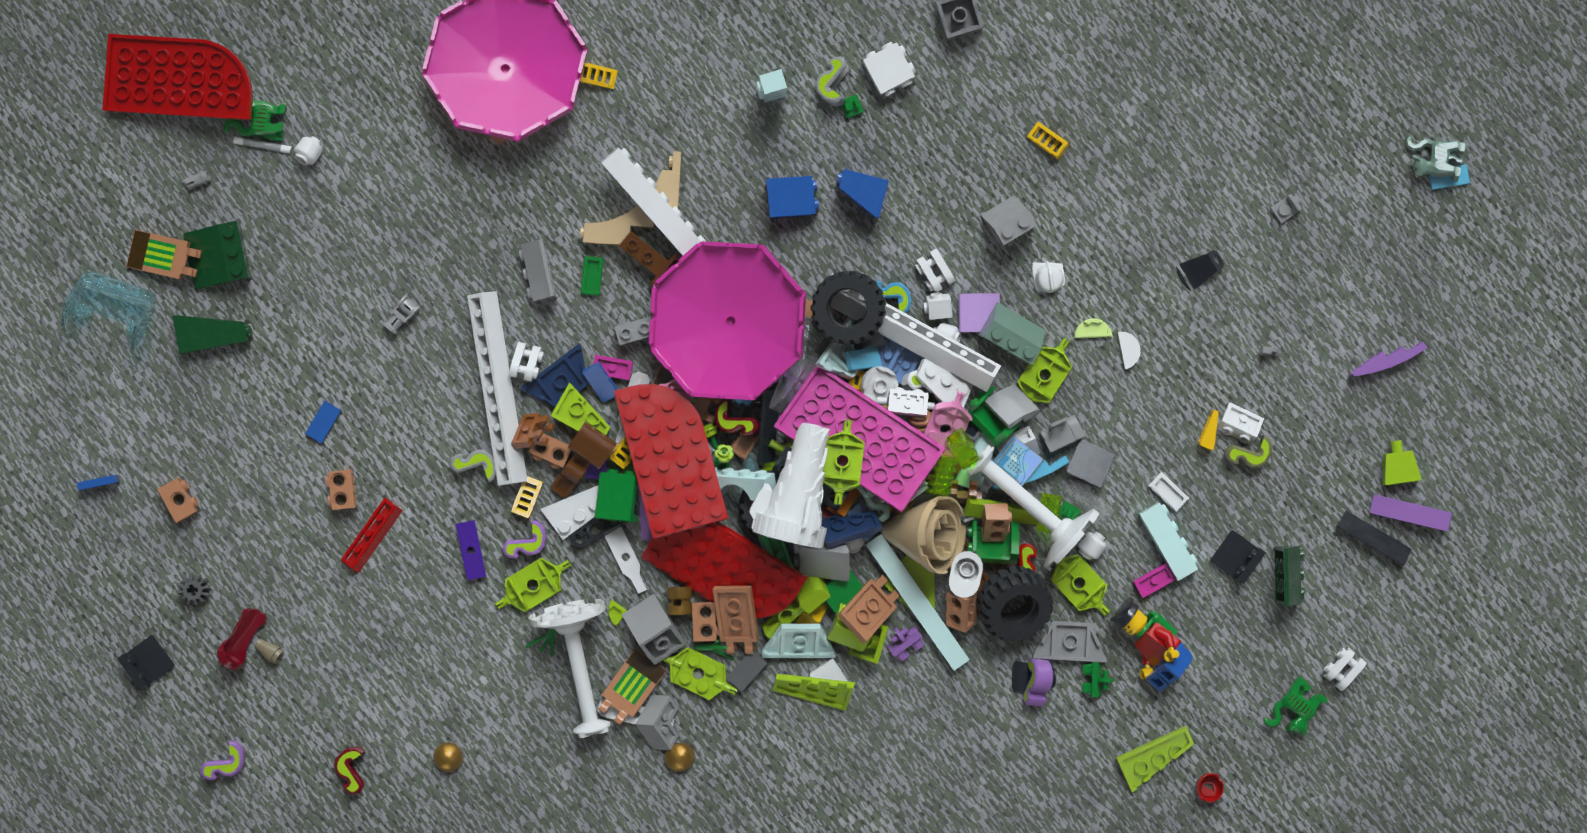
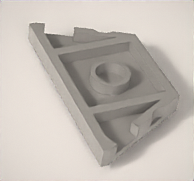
M1052 621L1032 656L1035 659L1107 662L1094 628L1088 622Z

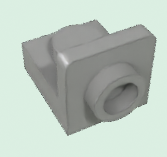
M1290 194L1270 209L1282 224L1302 210V203L1296 195Z

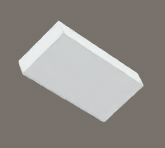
M1162 472L1148 485L1175 512L1189 499Z

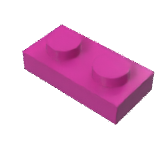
M595 355L593 364L600 362L610 377L630 380L633 361Z
M1164 563L1135 579L1133 583L1141 597L1144 598L1173 582L1176 578L1168 564Z

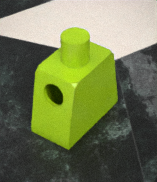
M1402 440L1390 441L1391 453H1386L1382 456V485L1421 480L1413 451H1403Z

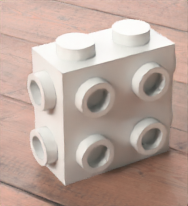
M892 42L882 46V50L878 53L872 51L864 56L866 59L862 62L879 95H885V97L895 93V88L899 86L904 88L912 84V79L915 77L914 73H916L911 62L908 63L905 58L907 53L902 45L899 46L898 43L892 44Z

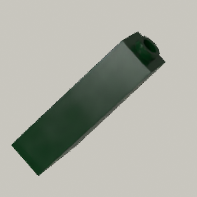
M180 315L172 316L179 354L250 342V337H253L252 328L250 325H247V322Z

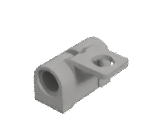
M1075 415L1069 418L1064 417L1049 424L1048 428L1040 431V435L1049 453L1085 437Z

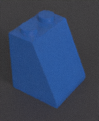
M844 169L843 173L839 172L836 185L839 186L838 191L874 220L879 219L889 180Z
M812 176L766 179L770 220L816 215V211H819L818 199H814V192H817L816 180H812Z

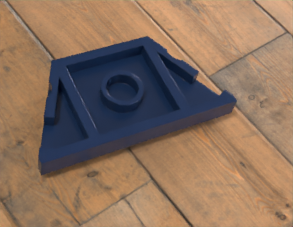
M576 345L539 373L536 379L533 378L532 382H527L520 389L555 407L569 382L580 392L588 386V381L582 373L585 369L581 345Z

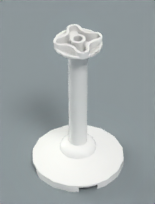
M988 445L967 470L968 476L979 472L984 473L1051 532L1050 541L1052 545L1044 563V567L1050 571L1054 562L1058 564L1083 537L1084 531L1091 523H1094L1099 513L1093 508L1073 520L1065 518L1061 521L991 460L994 447Z
M595 599L596 604H585L584 600L567 602V605L562 603L544 608V614L535 617V613H533L529 617L531 626L555 629L565 637L583 721L573 729V733L578 734L579 738L606 733L611 725L610 721L598 719L579 633L584 628L586 621L605 611V601L601 599Z

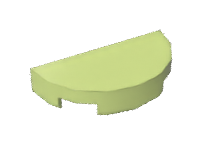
M1094 318L1079 324L1074 338L1113 337L1108 325L1102 320Z

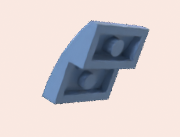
M886 338L889 344L882 347L879 352L882 367H887L893 371L898 383L902 385L903 376L917 370L923 357Z

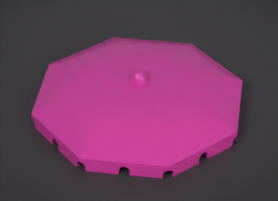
M556 0L459 1L441 11L440 15L435 19L430 46L427 49L422 68V77L455 128L519 142L573 110L588 50L573 25H570L569 19Z
M703 241L695 244L679 259L677 264L672 265L655 281L656 283L652 288L650 349L662 365L672 373V376L691 396L756 400L803 357L806 292L765 245Z

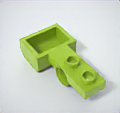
M807 576L806 582L790 605L761 624L765 635L769 639L781 624L792 623L804 611L810 614L831 597L823 578Z

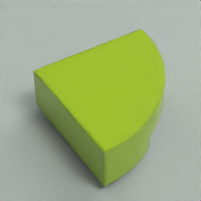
M611 600L608 613L612 623L617 626L623 618L622 614L628 610Z

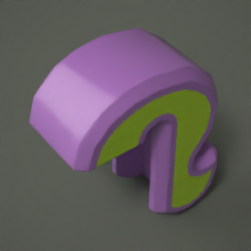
M532 520L533 539L506 541L503 545L504 554L509 558L519 557L518 551L526 555H534L541 552L546 545L547 539L545 527L539 521Z
M1030 659L1028 666L1032 676L1023 694V700L1026 705L1042 707L1047 701L1046 693L1052 687L1053 669L1048 660Z
M230 740V759L205 762L200 769L203 778L215 780L219 777L218 773L224 776H233L239 773L245 766L246 754L243 746L238 741Z

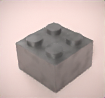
M940 0L935 3L946 41L983 30L984 25L976 0Z

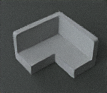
M652 695L635 723L653 749L671 750L679 736L670 723L678 710L677 705L670 696Z

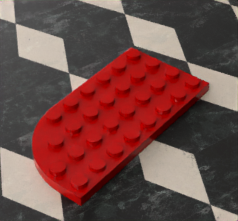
M108 34L103 111L251 120L253 105L251 79L242 61L228 48L204 39Z
M639 384L615 390L617 405L653 539L728 520L704 426L697 410L689 400L671 388L656 384Z
M721 522L657 539L652 537L641 556L647 562L685 586L691 587L693 591L711 602H714L713 588L715 586H752L756 618L774 615L789 606L808 578Z

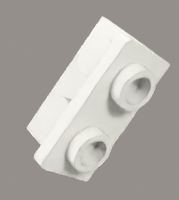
M900 387L889 390L888 410L899 415L927 416L928 393H924L923 390L919 389L905 391V389Z
M1229 402L1217 429L1221 430L1225 435L1238 438L1242 443L1252 444L1259 434L1264 418Z

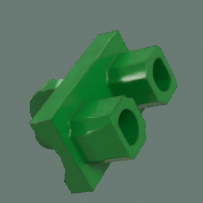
M1092 662L1091 664L1083 665V675H1092V683L1084 682L1082 693L1092 695V697L1102 696V689L1107 690L1108 682H1114V678L1108 677L1109 670H1103L1102 677L1103 662Z

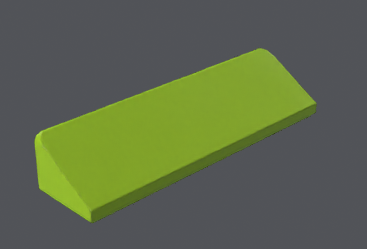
M968 497L964 510V516L982 518L984 504H1008V511L1012 512V522L1037 525L1039 522L1021 505L1015 503Z

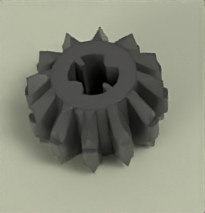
M193 573L189 574V579L183 577L184 583H178V586L183 588V590L177 591V594H184L180 600L188 599L187 605H191L193 602L195 606L199 605V601L205 603L206 599L203 596H210V593L205 592V589L211 588L210 585L204 586L208 581L207 578L200 581L201 574H197L195 578ZM191 585L198 588V591L195 592L196 595H194V592H190V588H193Z

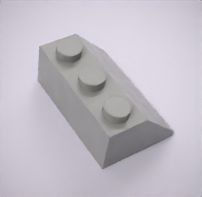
M539 239L522 244L519 255L521 261H525L526 268L523 269L525 280H529L530 287H527L529 299L532 298L533 302L556 298L545 241Z

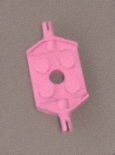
M960 391L957 392L954 401L941 402L934 406L924 431L926 436L946 448L940 459L958 456L957 450L969 421H972L971 415L962 407L961 403L965 393ZM942 425H950V429L947 432L940 430Z

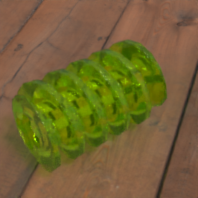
M943 454L936 463L938 466L932 469L936 474L929 475L934 479V481L928 482L932 489H926L928 493L941 496L951 493L948 487L953 485L950 480L954 479L952 473L956 472V468L953 465L958 464L957 459Z

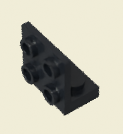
M1231 530L1210 558V561L1244 584L1266 552L1254 546L1234 530Z
M150 635L133 649L117 658L139 689L145 688L175 665L154 635Z

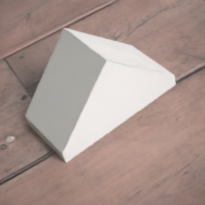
M833 658L809 674V677L848 681Z

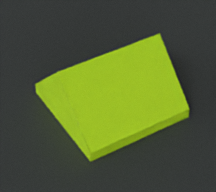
M840 603L827 639L863 652L872 636L867 642L863 644L837 616L846 606Z
M882 624L875 631L863 652L850 648L848 654L878 664L888 625Z

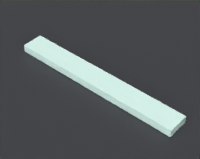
M880 534L867 543V548L952 669L955 671L970 659L883 535Z

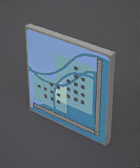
M1013 435L993 462L1018 484L1023 486L1044 459Z

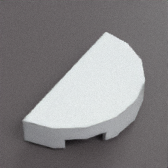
M1117 332L1124 369H1128L1138 361L1140 345L1133 335L1127 332Z

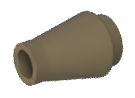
M259 639L254 646L269 663L277 664L284 655V651L281 650L280 646L263 639Z

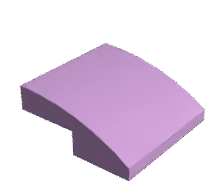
M1000 293L958 294L959 332H980L997 302L1000 303Z

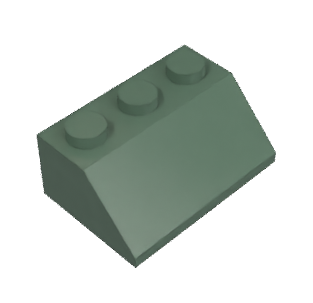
M997 302L978 336L1026 364L1033 365L1042 349L1046 330Z

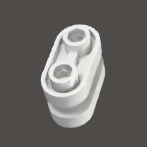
M934 249L929 252L932 258L926 261L922 256L916 260L918 264L915 265L919 274H925L928 280L925 281V284L930 292L942 290L940 284L944 281L948 285L956 281L938 250ZM935 264L942 273L937 277L930 268Z
M518 342L509 376L517 378L518 373L525 374L524 380L532 382L533 378L536 379L539 372L537 364L542 362L544 355L541 347L533 346L532 351L526 349V343ZM523 357L529 358L527 367L521 365Z
M1349 647L1346 649L1342 648L1336 654L1338 660L1334 664L1330 662L1323 670L1326 679L1331 681L1335 678L1338 681L1335 686L1340 691H1343L1366 665V662L1361 657L1356 661L1352 658L1355 652ZM1346 664L1351 666L1344 675L1340 673Z

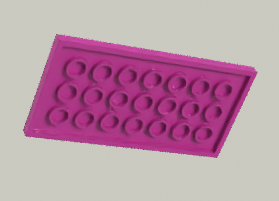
M816 366L775 423L774 428L794 441L797 430L802 423H810L830 429L828 437L842 432L845 419L852 420L851 434L865 442L860 486L902 513L946 448L833 373ZM845 456L839 457L837 460L838 465H847L848 458Z

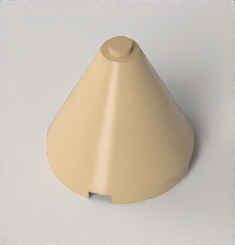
M938 496L885 520L882 524L881 534L887 541L929 572L946 574L948 573L947 569L952 567L954 558L963 552L966 525H961L960 516H963L964 513L960 504L954 498Z

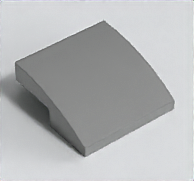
M1016 385L1006 387L984 400L985 405L1008 429L1021 420L1027 421L1040 411Z

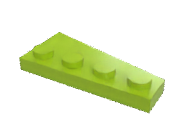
M777 674L772 691L846 711L855 682Z
M1183 726L1117 756L1116 759L1131 792L1133 793L1143 782L1151 779V776L1157 771H1161L1166 767V764L1194 745V742L1187 727Z

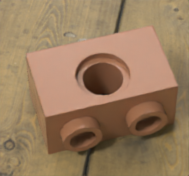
M176 478L157 489L176 523L199 512L197 508L199 503L194 496H190L188 492L190 487L185 479ZM178 494L184 496V503L181 505L176 502Z

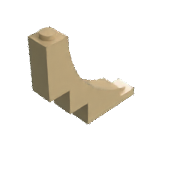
M673 151V156H669V167H672V170H662L655 187L659 194L663 192L670 199L667 203L672 208L674 206L678 208L682 153L678 151ZM637 205L631 211L615 219L598 223H584V228L581 227L580 239H583V243L619 245L631 231V227L654 228V222Z

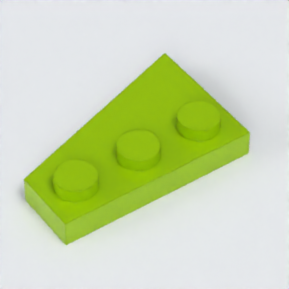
M569 382L551 417L576 431H579L586 421L607 435L611 427Z

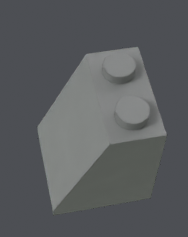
M1014 195L981 215L1000 248L1037 226L1028 209Z
M825 542L822 548L792 543L795 554L793 556L794 568H798L800 573L805 576L849 581V550L846 543L827 548Z
M655 594L622 614L639 646L654 665L686 645L685 640Z

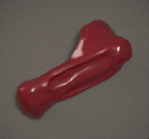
M246 608L242 611L233 632L217 649L218 663L221 667L234 671L245 666L247 647L256 631L266 624V614L252 608Z

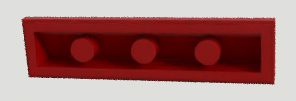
M384 497L343 555L341 561L359 573L403 510Z

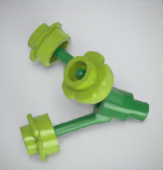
M710 423L704 426L706 437L711 438L715 448L716 459L714 467L721 470L730 468L729 461L734 455L733 448L724 444L718 446L714 437L715 434L719 433L717 430L718 426Z

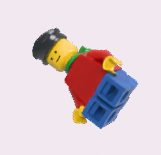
M1129 597L1113 614L1110 621L1116 624L1118 630L1124 629L1129 635H1135L1138 638L1135 646L1140 651L1142 663L1145 666L1144 669L1139 671L1140 678L1149 681L1160 692L1180 678L1191 663L1192 654L1188 649L1184 648L1185 645L1175 636L1177 630L1167 620L1154 611L1143 614L1138 609L1139 606L1133 602L1134 599Z

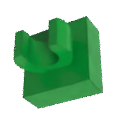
M857 94L844 99L846 103L841 108L846 119L864 112Z
M1064 500L1056 516L1061 521L1065 518L1073 520L1078 517L1081 510Z

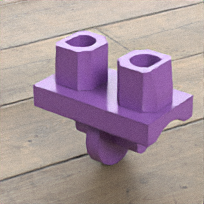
M915 626L909 631L907 628L899 631L896 627L894 631L897 634L891 638L893 642L887 647L894 657L896 656L903 661L909 656L906 648L912 645L915 650H919L924 646V643L921 639L922 635Z

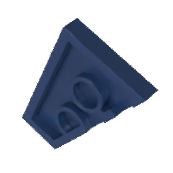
M875 512L852 513L850 516L845 517L831 515V518H822L821 524L822 527L827 528L824 539L827 548L882 531V525Z

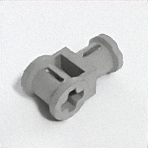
M404 295L393 309L392 313L394 314L383 325L396 335L399 327L411 320L421 307L419 305L416 306L408 299L407 295Z

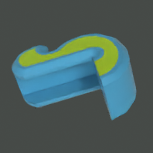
M876 281L884 293V299L897 298L898 310L904 313L909 311L911 296L904 284L894 282L882 288V282Z

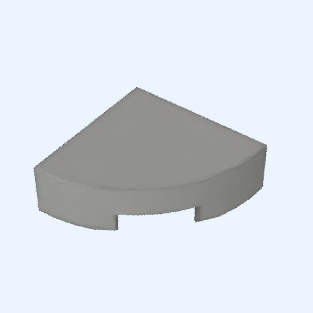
M1261 346L1260 353L1277 357L1279 349Z

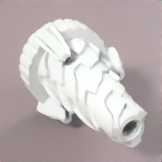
M802 423L800 425L792 450L787 453L785 466L780 473L775 488L772 491L770 485L764 483L763 488L750 507L749 513L753 518V532L799 545L815 548L823 547L827 528L821 526V503L825 477L823 469L827 457L826 444L830 429L810 423Z

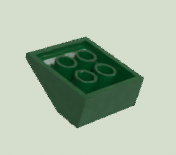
M239 221L217 224L183 233L184 240L191 242L189 248L202 251L200 258L188 256L190 268L197 269L196 277L192 276L195 290L251 279Z
M1298 545L1274 546L1276 604L1283 606L1302 604L1301 599H1304L1305 595L1304 588H1301V580H1304V570L1301 569V561L1304 559L1303 549L1300 550Z

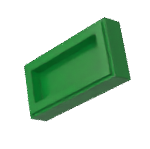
M584 257L580 294L600 296L604 258Z

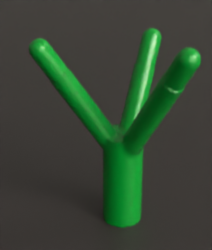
M550 629L546 634L528 643L525 647L529 648L546 638L540 648V652L544 651L550 641V656L553 657L554 640L557 631Z
M720 638L712 643L695 644V651H713L729 660H734V657L720 651L728 649L727 646H717L720 643Z

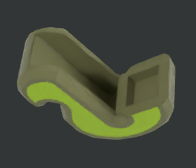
M1262 435L1256 452L1230 445L1225 449L1224 457L1231 464H1239L1240 459L1245 466L1260 468L1267 464L1271 457L1272 443L1268 437Z

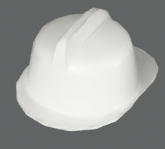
M1048 261L1046 263L1033 262L1034 284L1038 292L1052 293L1064 286L1063 264L1049 263Z
M964 551L954 558L949 577V586L956 596L967 598L977 592L983 571V563L977 554Z

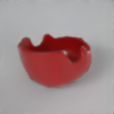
M1206 773L1196 781V794L1202 801L1213 803L1223 795L1224 782L1219 778L1218 774ZM1211 784L1213 786V789L1205 787L1204 785Z

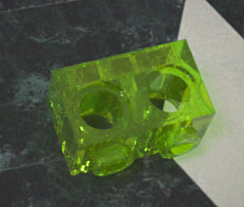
M962 427L946 437L950 453L963 470L973 467L980 458L976 446Z

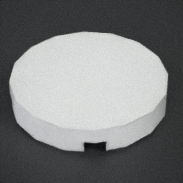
M877 366L864 374L860 386L861 393L877 402V397L888 398L889 390L899 385L893 371L887 367Z

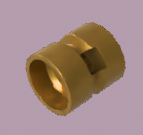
M667 587V598L670 600L667 604L668 615L692 614V602L689 601L692 598L691 587ZM678 600H682L681 605H678Z

